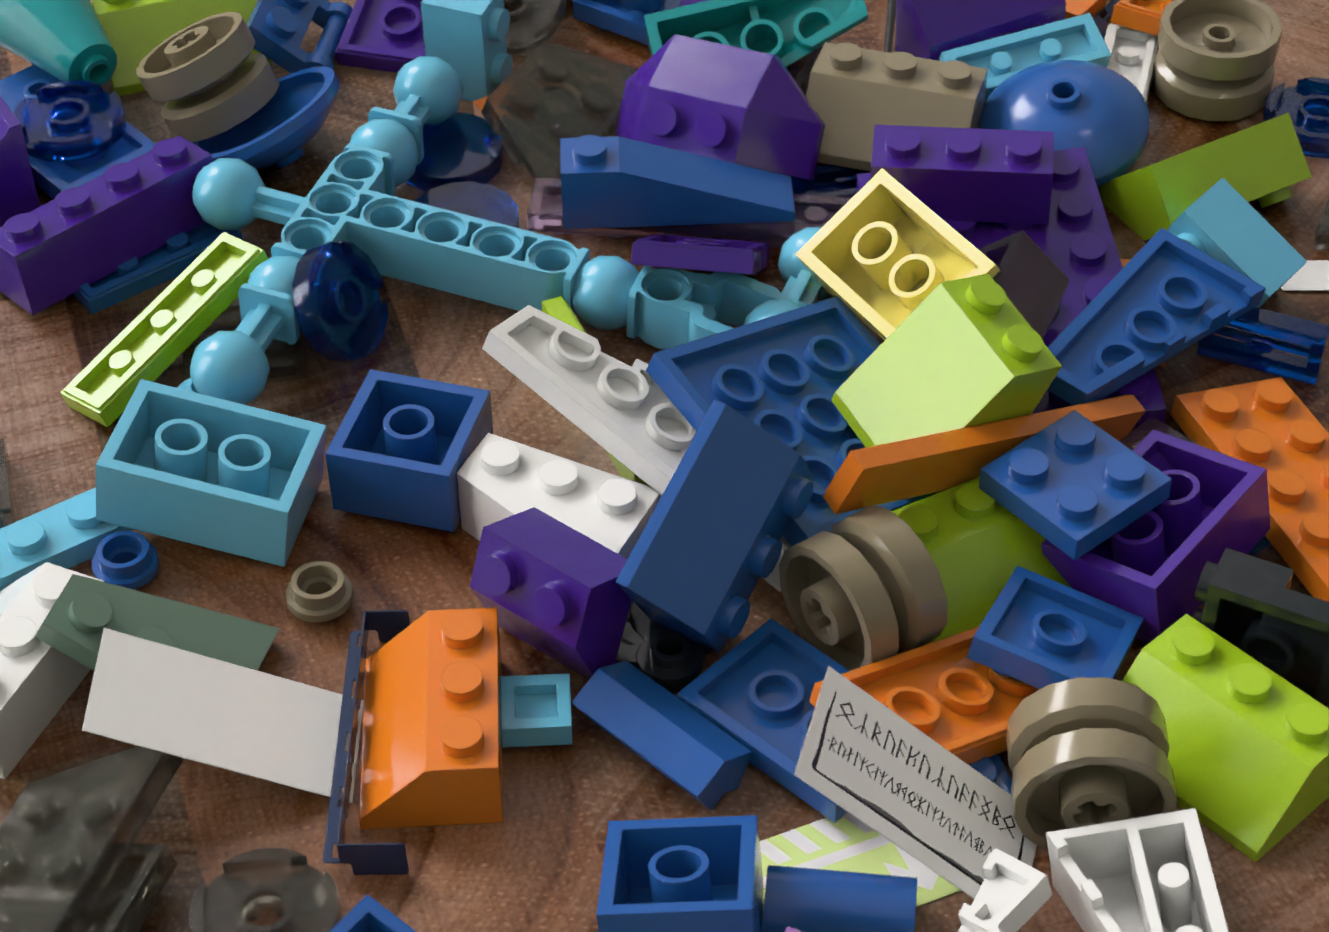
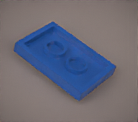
M770 618L678 692V698L751 750L752 754L749 759L751 764L829 820L836 823L848 812L796 777L794 772L815 709L809 702L814 683L824 680L828 666L840 674L849 670Z

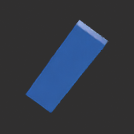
M205 223L188 233L181 232L166 240L165 245L139 259L134 257L117 266V271L90 285L88 283L81 285L80 289L73 295L92 315L179 276L223 232L243 240L242 233L239 230H219Z

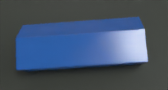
M625 660L598 668L571 702L585 717L711 811L725 793L739 788L752 751Z

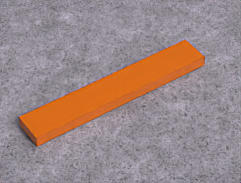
M1133 394L852 450L828 485L823 498L835 514L866 508L870 505H880L949 489L979 477L982 467L1073 410L1079 412L1122 443L1146 410Z

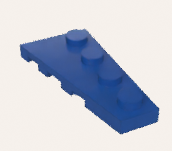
M1161 228L1048 346V349L1062 367L1047 390L1072 406L1099 401L1258 306L1266 288Z

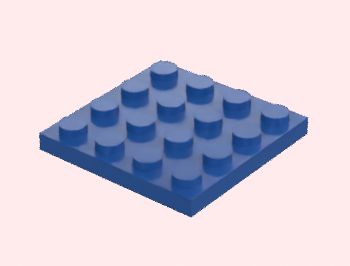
M838 296L654 353L646 372L696 432L712 402L716 399L727 404L802 455L814 475L811 480L814 484V489L804 513L797 519L792 517L782 535L791 546L821 531L830 532L833 524L862 510L857 509L835 514L823 498L825 490L849 452L866 448L833 404L831 398L835 391L880 346V343ZM939 492L875 506L894 511Z

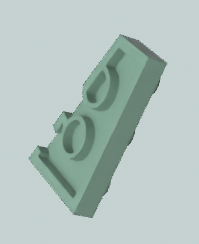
M72 574L40 626L35 638L92 670H95L103 628H107L258 671L280 628Z

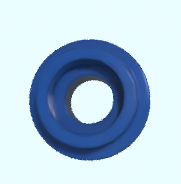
M118 531L103 538L97 545L96 553L92 560V570L95 578L133 590L150 582L159 569V559L155 547L142 534L135 531Z

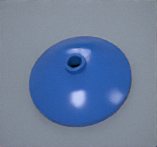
M1056 60L1023 69L998 85L984 104L980 116V129L1054 132V151L1085 147L1096 185L1100 186L1122 175L1139 159L1148 141L1150 117L1146 101L1140 91L1121 74L1091 62Z
M326 66L311 67L278 79L280 85L276 94L264 107L248 119L221 134L192 143L210 153L213 161L218 158H239L256 168V170L272 164L276 168L285 167L302 156L304 153L302 146L309 142L322 128L337 100L340 81L333 69Z

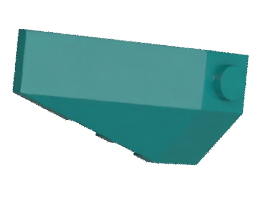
M708 0L644 15L651 56L671 37L677 34L779 56L785 67L820 48L825 42L832 41L868 20V12L865 0Z

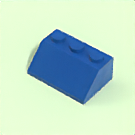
M714 399L615 582L650 620L673 631L680 632L687 638L720 653L727 638H735L744 627L750 612V602L748 599L759 578H767L774 570L782 551L780 538L792 517L795 519L799 518L810 502L814 489V484L811 480L814 475L802 455L727 404Z

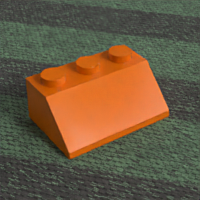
M497 607L428 610L366 659L359 806L360 829L503 822L502 657Z

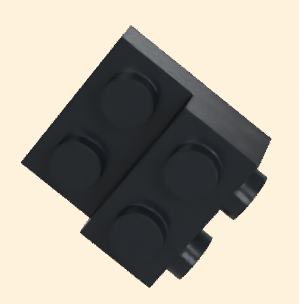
M1229 548L1225 549L1218 564L1207 561L1200 575L1194 597L1195 601L1205 604L1204 610L1199 608L1194 619L1329 709V602L1290 590L1293 569Z

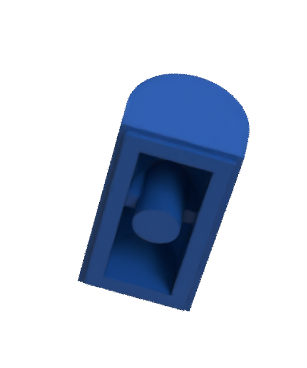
M768 865L762 932H785L788 926L802 932H914L917 877Z

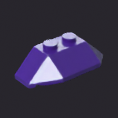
M675 34L626 81L615 135L764 171L813 180L825 123L818 113L813 111L803 91L779 56Z

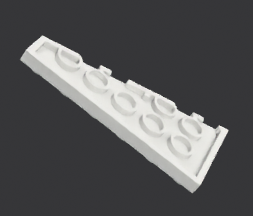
M527 305L489 331L482 347L484 351L660 495H663L696 431L646 372L649 364L636 359L631 367L601 352V346L597 338L530 305ZM783 536L780 538L782 542L780 558L772 573L767 578H763L779 592L781 591L779 564L784 550L792 547Z

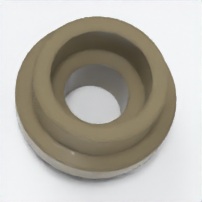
M312 561L306 563L293 573L291 581L287 586V606L294 616L307 622L318 623L333 620L345 613L353 601L351 581L337 565L331 562Z

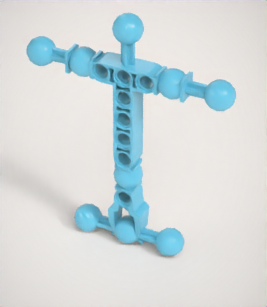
M418 56L406 63L398 71L393 88L397 107L394 111L373 107L368 113V122L357 128L351 135L350 143L346 145L342 153L333 159L306 197L265 187L256 168L239 158H218L203 167L197 174L192 191L193 203L202 220L219 230H240L254 222L257 218L285 225L281 232V243L276 242L271 248V258L256 266L250 273L248 284H243L238 290L241 315L239 326L235 331H218L203 340L195 348L190 365L191 380L198 393L244 405L257 398L265 389L270 368L264 352L270 343L275 340L290 345L295 344L300 337L299 327L309 322L317 314L319 305L325 299L326 293L330 292L338 284L349 266L520 311L527 305L542 311V301L562 296L563 299H566L575 316L578 314L581 320L598 330H619L627 326V337L633 339L636 336L640 337L645 343L664 350L733 329L725 324L743 326L816 303L817 300H826L832 297L795 255L822 227H806L794 233L783 244L779 255L778 267L781 280L785 286L780 293L776 287L739 273L714 271L711 275L676 268H653V266L645 265L639 272L633 264L619 256H597L590 260V249L584 247L577 249L572 243L563 239L395 197V188L408 181L414 174L416 165H419L424 158L423 126L439 125L452 117L460 106L463 94L460 76L452 65L439 57Z

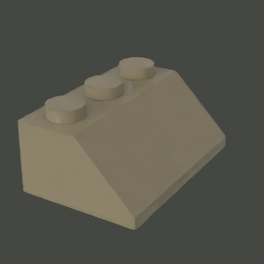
M825 42L811 71L806 99L813 111H816L825 123L817 162L871 171L874 125L980 129V116L985 104L988 69L969 66L965 62L956 60L943 62L915 57L907 52L897 51L889 53L860 48L852 43L834 44Z

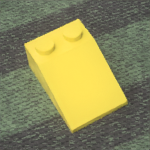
M883 168L795 254L832 297L838 296L863 325L883 340L912 313L940 282L987 273L993 278L1000 271L993 261Z

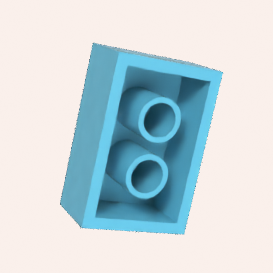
M140 379L96 463V520L285 567L323 478L327 425Z

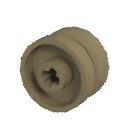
M1173 0L1166 5L1160 18L1157 39L1159 50L1155 57L1152 75L1155 95L1167 107L1187 117L1206 121H1234L1255 114L1267 104L1272 90L1275 73L1273 64L1279 51L1282 35V26L1278 15L1259 0Z
M228 11L215 14L192 23L174 33L154 47L140 61L135 70L150 98L154 101L166 102L161 110V114L174 137L180 135L192 143L221 134L248 119L264 107L276 94L280 82L264 54L251 53L256 41L239 12Z
M870 505L833 524L830 532L821 531L784 550L779 564L780 587L788 613L801 638L849 671L921 647L939 637L947 623V598L936 565L926 546L911 527L889 509Z
M1077 677L1046 685L1023 699L1009 717L1006 741L1008 763L1013 773L1011 784L1013 817L1023 836L1043 850L1048 851L1046 832L1175 811L1177 794L1173 769L1168 761L1169 741L1166 721L1157 700L1138 686L1112 678Z

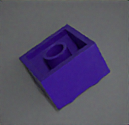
M535 507L484 526L469 587L485 608L497 607L499 627L588 680L598 668L616 663L632 599L615 581L627 559Z

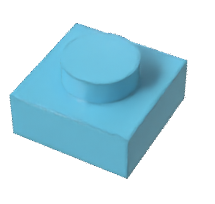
M570 673L501 676V736L503 748L573 744Z

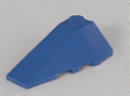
M584 135L578 138H560L564 229L795 222V207L790 176L619 136L599 137L596 135Z

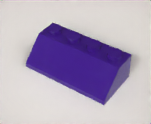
M180 135L175 138L165 139L156 143L152 150L128 162L118 163L109 167L103 175L82 186L60 192L54 200L37 209L9 218L0 227V292L34 315L74 294L80 289L81 285L85 283L90 285L117 271V266L134 257L139 259L166 244V240L181 232L188 233L207 223L202 220L193 203L192 191L197 174L203 167L213 162L212 155Z

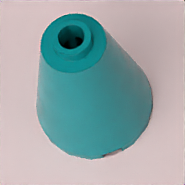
M0 0L1 47L78 90H94L104 85L111 78L117 66V55L90 0Z

